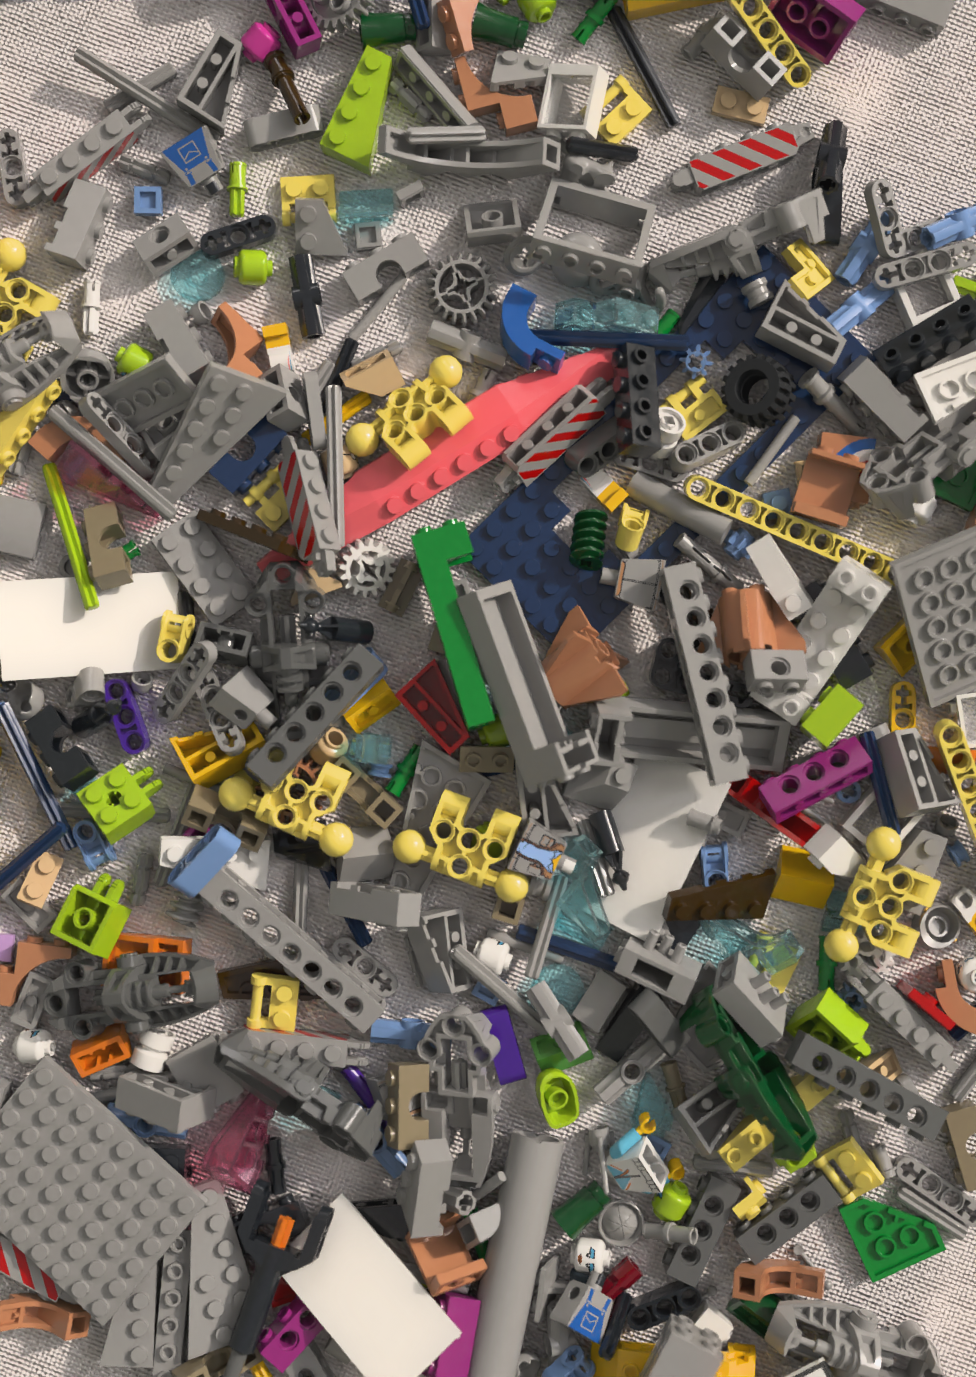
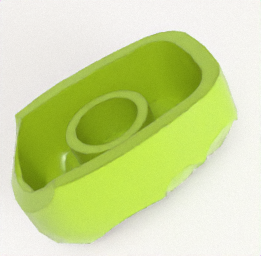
M554 1067L541 1071L536 1078L535 1092L538 1104L548 1125L553 1129H559L573 1123L579 1116V1101L572 1079L563 1071Z

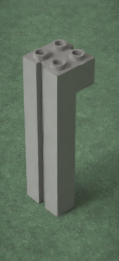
M512 581L501 582L456 598L525 787L537 785L538 789L554 784L553 779L561 783L574 778L573 772L575 775L590 771V765L600 761L589 729L571 735L567 734Z
M620 696L588 703L586 716L587 719H590L589 728H584V730L589 729L600 761L592 765L625 768L624 757L705 765L690 702ZM708 704L710 707H716V705ZM735 707L736 718H734L736 729H740L743 737V744L740 746L743 756H746L750 769L782 772L791 723L772 710ZM715 720L713 723L715 733L721 735L724 731V725L719 720ZM726 747L720 749V758L728 762L731 757L729 749Z
M671 1313L639 1377H715L723 1361L721 1339L711 1329L704 1328L702 1330L695 1326L694 1322L684 1315L676 1316Z

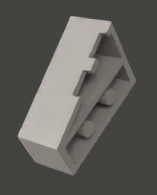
M218 28L176 99L179 108L220 134L225 135L242 54V43Z
M75 178L63 204V208L66 210L62 222L56 220L53 227L57 231L52 243L46 242L44 250L57 262L87 272L89 266L94 264L97 255L95 247L98 239H102L105 231V224L103 222L106 214H109L113 207L112 194L108 189Z
M170 298L143 316L164 351L171 354L196 386L209 361L216 362L209 349L206 351L202 349L199 342L203 339L195 326L190 328L185 319L189 315L181 303L176 305Z
M916 727L895 730L876 740L899 819L943 811L961 803L958 795L953 796L945 781L948 779L945 774H940L931 759L934 756Z
M514 757L522 828L524 829L530 817L559 837L579 835L577 826L555 781L554 784L538 789L537 785L526 788Z
M915 827L901 844L898 855L891 859L882 868V871L900 864L934 878L948 839ZM899 873L894 876L892 881L894 886L903 884L905 880L904 874ZM865 889L863 892L866 896L869 894L868 889ZM893 899L884 901V903L894 906ZM911 900L904 901L903 910L921 915L923 905Z
M331 881L328 914L358 919L363 922H373L377 926L391 927V930L408 931V927H419L422 893L380 882Z
M439 907L421 911L419 927H408L406 932L429 992L453 994L471 989L470 973L449 955L455 945L461 944L467 949L463 909L460 907Z
M134 1070L118 1076L115 1108L125 1111L129 1116L142 1118L148 1124L166 1128L169 1133L180 1134L184 1130L213 1119L217 1088L208 1086L206 1090L192 1087L193 1082L183 1081V1085L168 1082L169 1077Z
M713 1081L671 1112L703 1158L710 1155L715 1148L714 1146L743 1107L737 1108V1099L724 1098L715 1081Z

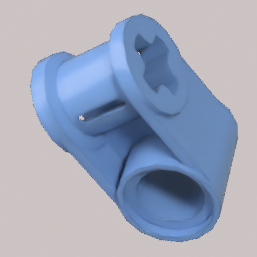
M84 818L75 824L72 834L90 871H95L97 866L109 860L112 862L117 860V854L113 845H110L92 819ZM83 824H88L92 827V837H86L82 833Z
M722 841L721 844L701 847L699 863L703 887L709 886L708 879L712 874H719L721 879L729 881V857L726 841ZM709 853H719L718 855H708Z
M572 1345L543 1371L541 1377H593L596 1365L591 1359L584 1356V1351L580 1346ZM581 1367L586 1370L585 1373L580 1369Z

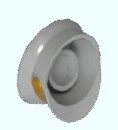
M936 901L932 903L931 908L924 906L921 915L914 914L911 928L920 932L917 942L924 948L941 950L957 941L961 930V921L959 915L951 906Z

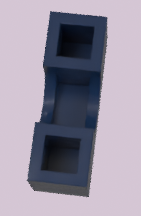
M266 415L247 433L255 442V452L250 459L239 461L227 452L209 471L213 477L235 496L239 493L241 495L245 494L253 485L251 480L257 474L262 475L270 467V459L275 454L280 455L283 453L282 440L288 434L283 429L268 422Z

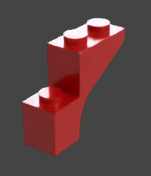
M748 775V778L729 782L732 785L727 793L801 847L822 828L801 812L776 824L760 799L758 787L762 785L750 775Z

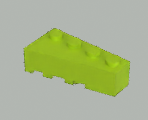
M368 45L366 46L319 143L322 153L369 176L372 173L373 160L378 145L379 126H382L385 103L387 102L389 92L388 86L393 73L391 56Z

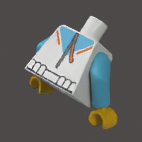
M643 1112L639 1115V1126L636 1129L632 1127L610 1148L607 1160H605L607 1176H612L620 1189L624 1191H636L646 1194L662 1193L664 1185L670 1182L669 1179L681 1180L685 1175L679 1158L669 1160L667 1168L648 1137H641L643 1133L651 1134L656 1129L655 1119L647 1123L650 1120L649 1112Z

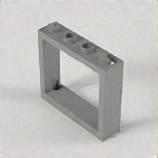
M552 176L533 234L528 259L635 288L657 205ZM552 206L641 231L634 260L543 235Z

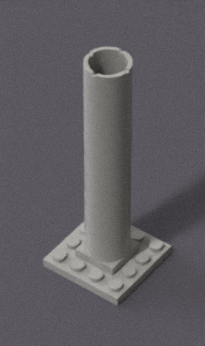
M512 1130L503 1171L507 1179L500 1185L497 1199L501 1211L500 1223L495 1233L489 1237L484 1259L488 1268L480 1279L476 1296L481 1303L468 1377H516L536 1275L565 1142L557 1137L543 1133L536 1135L534 1131Z

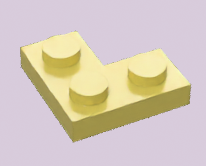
M802 238L789 245L781 253L788 265L797 272L788 282L791 284L790 287L802 299L810 300L836 279Z

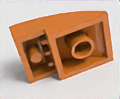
M121 932L109 958H103L102 969L117 968L116 958L124 953L178 952L191 954L193 938ZM189 971L158 975L159 984L168 983L170 986L182 985L184 980L189 979Z

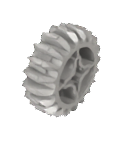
M458 252L457 260L454 261L452 256L448 254L446 256L447 264L442 260L437 261V265L441 269L440 271L436 268H431L430 273L435 278L430 277L426 279V283L432 286L425 290L426 295L433 296L428 300L429 306L437 305L433 309L435 315L444 311L441 317L443 322L451 316V325L453 326L457 324V319H462V326L466 327L467 318H471L472 323L477 324L476 315L479 314L481 318L485 319L487 314L483 308L492 311L494 306L489 301H497L498 296L492 292L498 290V284L490 283L496 279V274H487L491 269L489 264L480 267L483 262L481 257L472 262V253H468L467 260L462 259V253ZM460 270H469L479 276V278H465L460 273ZM451 273L453 278L452 285L446 288L445 292L439 293L443 279ZM458 280L460 285L468 286L466 288V299L463 294H460V291L456 293L458 291ZM484 285L485 290L481 300L473 306L471 301L472 293L477 291L478 287ZM457 300L462 303L465 309L452 308L444 301Z

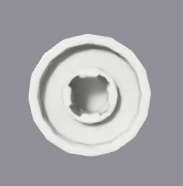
M659 407L662 449L652 455L654 458L662 459L670 456L686 427V420L683 415L670 407Z
M164 1027L148 1029V1032L139 1034V1042L141 1044L135 1046L130 1062L140 1069L153 1073H162L166 1065L165 1061L168 1059L165 1052L171 1050L176 1034Z

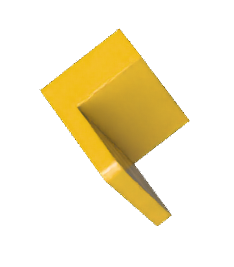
M382 678L343 716L358 735L398 707L401 702L395 697L394 692L384 678Z

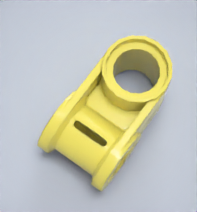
M628 503L623 504L615 538V544L619 549L627 552L637 550L650 510L645 509V511L629 507Z
M166 610L161 619V630L156 653L161 661L181 663L190 647L191 637L195 628V616L191 614L187 616L173 614L172 610ZM174 644L177 651L175 656L171 658L169 648Z

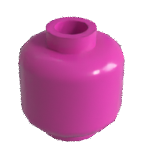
M266 21L263 24L261 22H254L241 37V43L245 48L242 53L252 63H255L257 60L263 63L264 58L269 52L281 48L279 41L281 35Z

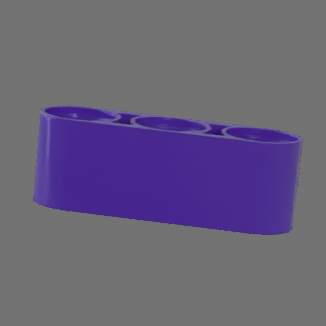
M111 679L105 684L106 703L111 699H118L112 693L114 685L118 683L122 685L124 690L123 695L120 697L122 700V710L118 715L113 716V723L121 746L129 754L143 753L149 748L151 741L131 684L124 679ZM125 709H129L133 715L132 721L129 724L124 723L121 719V714ZM134 734L140 736L142 740L139 749H134L130 744V739Z
M505 1004L480 1010L492 1024L489 1033L497 1037L501 1045L500 1052L493 1059L500 1085L527 1079L508 1007Z

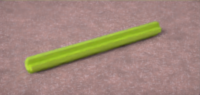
M52 462L44 464L42 466L43 475L84 608L87 611L97 609L99 607V600L94 584L89 576L86 558L57 465Z

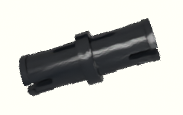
M281 1137L265 1138L263 1140L266 1153L264 1169L267 1171L270 1182V1194H283L287 1189L284 1177L286 1161L283 1160Z

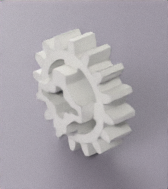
M366 537L365 543L357 538L355 540L356 546L346 545L348 549L347 554L340 552L339 555L344 560L343 562L336 563V566L342 569V571L337 573V576L343 580L342 585L346 589L350 588L349 591L354 595L359 592L361 596L366 597L368 591H370L371 594L376 596L377 588L380 587L385 591L384 582L393 581L389 573L396 572V569L390 565L395 561V558L388 555L391 550L387 546L382 547L383 543L379 540L373 543L371 538ZM364 551H370L368 554L361 553ZM362 561H364L369 567L368 569L371 572L370 574L367 571H365Z
M861 926V932L855 933L859 942L858 953L848 962H838L841 972L844 971L847 978L852 975L859 981L861 978L866 980L868 977L859 968L864 963L878 975L881 972L888 974L887 965L895 964L892 957L896 956V954L872 945L867 940ZM874 926L872 928L871 934L872 936H879L882 934L883 930L878 933L876 927Z

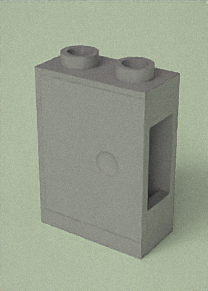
M653 929L649 931L645 941L634 935H631L629 939L624 937L613 961L617 962L614 972L685 1005L703 963L684 955L687 950V946L684 943L679 942L674 950L671 949L675 938L669 933L664 935L661 944L657 942L660 935L659 932Z
M739 950L718 963L712 995L762 1048L770 1043H776L782 1038L787 1003L790 1002V996L786 992L780 994L777 987H772L769 983L771 981L770 974L767 971L760 973Z

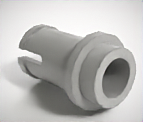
M693 808L690 810L686 825L707 831L710 836L713 834L718 835L723 824V820L719 819L718 815L713 817Z
M884 1142L870 1146L868 1150L872 1155L876 1168L885 1178L884 1180L894 1177L896 1175V1165H892Z

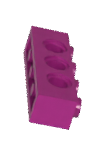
M265 0L295 60L320 50L322 35L304 0Z
M855 736L849 739H841L829 750L817 752L801 765L795 764L789 767L784 774L765 780L758 787L760 799L775 823L778 824L873 773L872 760ZM837 762L844 764L840 768L833 767L832 765ZM812 775H817L821 777L820 779L815 781L808 779ZM787 788L796 789V791L791 794L784 792V790H786Z
M297 1294L288 1306H284L278 1312L276 1319L268 1327L262 1329L256 1346L260 1354L281 1373L288 1368L324 1328L311 1311H309L307 1316L300 1318L301 1314L309 1310V1308ZM291 1331L286 1338L281 1339L285 1332Z

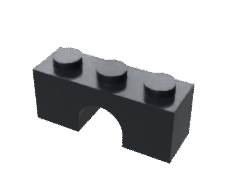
M49 704L24 723L29 730V733H27L29 740L41 750L42 753L39 756L46 766L52 768L55 773L52 775V778L60 788L65 787L75 792L100 773L88 752L75 745L67 752H62L64 740L73 731L63 712L55 706Z
M292 1193L280 1196L277 1202L269 1205L266 1204L259 1226L272 1224L276 1227L280 1215L289 1216L295 1220L289 1238L300 1235L311 1224L301 1193L294 1196ZM237 1211L230 1215L244 1255L248 1252L245 1250L237 1232L243 1213L242 1211Z

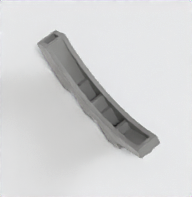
M390 125L379 126L377 154L406 164L407 170L423 176L452 172L465 178L494 174L504 179L512 180L560 170L561 143L545 136L479 143L409 144L406 140V130Z

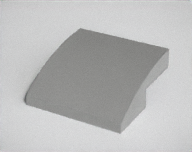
M0 494V554L34 561L42 539L40 532L48 512L46 504Z

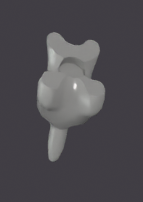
M562 138L560 141H557L561 143V151L565 154L562 173L559 176L560 179L610 192L607 186L614 184L616 181L613 161L607 164H600L589 156L568 153L565 150V141Z

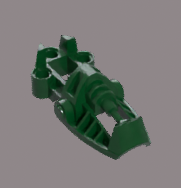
M714 983L692 995V1005L679 1018L681 1033L696 1025L695 1033L699 1042L706 1048L714 1046L727 1070L716 1076L713 1080L724 1098L738 1100L736 1106L737 1108L744 1107L743 1115L745 1117L752 1114L761 1126L765 1125L773 1134L774 1152L771 1154V1158L801 1161L814 1146L818 1136L798 1091L778 1056L771 1050L761 1048L713 997Z

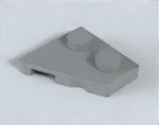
M498 49L489 91L496 92L499 89V85L513 84L514 89L545 85L551 59L538 55L532 56L516 53L511 50Z
M296 197L295 254L348 256V248L344 245L339 235V230L329 214V209L324 199Z

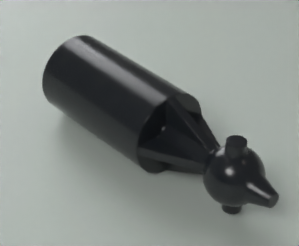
M307 615V619L304 622L298 623V627L302 628L308 634V637H314V633L319 632L329 641L367 645L371 642L374 635L373 624L367 620L331 616L317 622L313 615Z
M120 698L117 700L111 699L106 704L97 703L72 720V731L77 737L83 739L97 733L111 724L113 716L121 712L122 700Z
M607 809L588 816L601 858H605L614 870L613 883L619 885L625 891L627 890L629 873L622 869V855L625 850L612 811Z

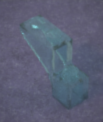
M574 297L556 303L554 329L658 334L660 308L619 297L598 303Z
M583 834L572 839L563 853L577 860L571 875L562 872L564 876L572 879L573 882L557 901L556 905L561 909L562 914L566 918L572 920L580 928L585 937L595 942L606 936L610 931V924L594 883V869L603 851Z
M737 919L699 921L703 932L710 937L723 959L739 950L746 958L756 954L760 965L768 971L770 976L795 964L804 952V949L790 929L776 934H763Z

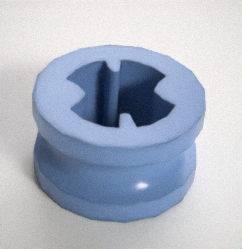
M369 761L371 770L368 771L367 775L391 778L392 774L389 773V770L393 768V764Z
M857 782L852 784L854 787L851 789L854 791L853 796L847 795L844 798L842 796L844 792L841 790L836 792L835 795L842 802L853 803L860 798V785Z
M955 840L953 846L947 845L945 847L949 857L957 867L961 866L962 861H970L966 849L959 840Z

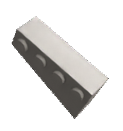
M162 1257L113 1315L99 1366L153 1368L162 1281Z

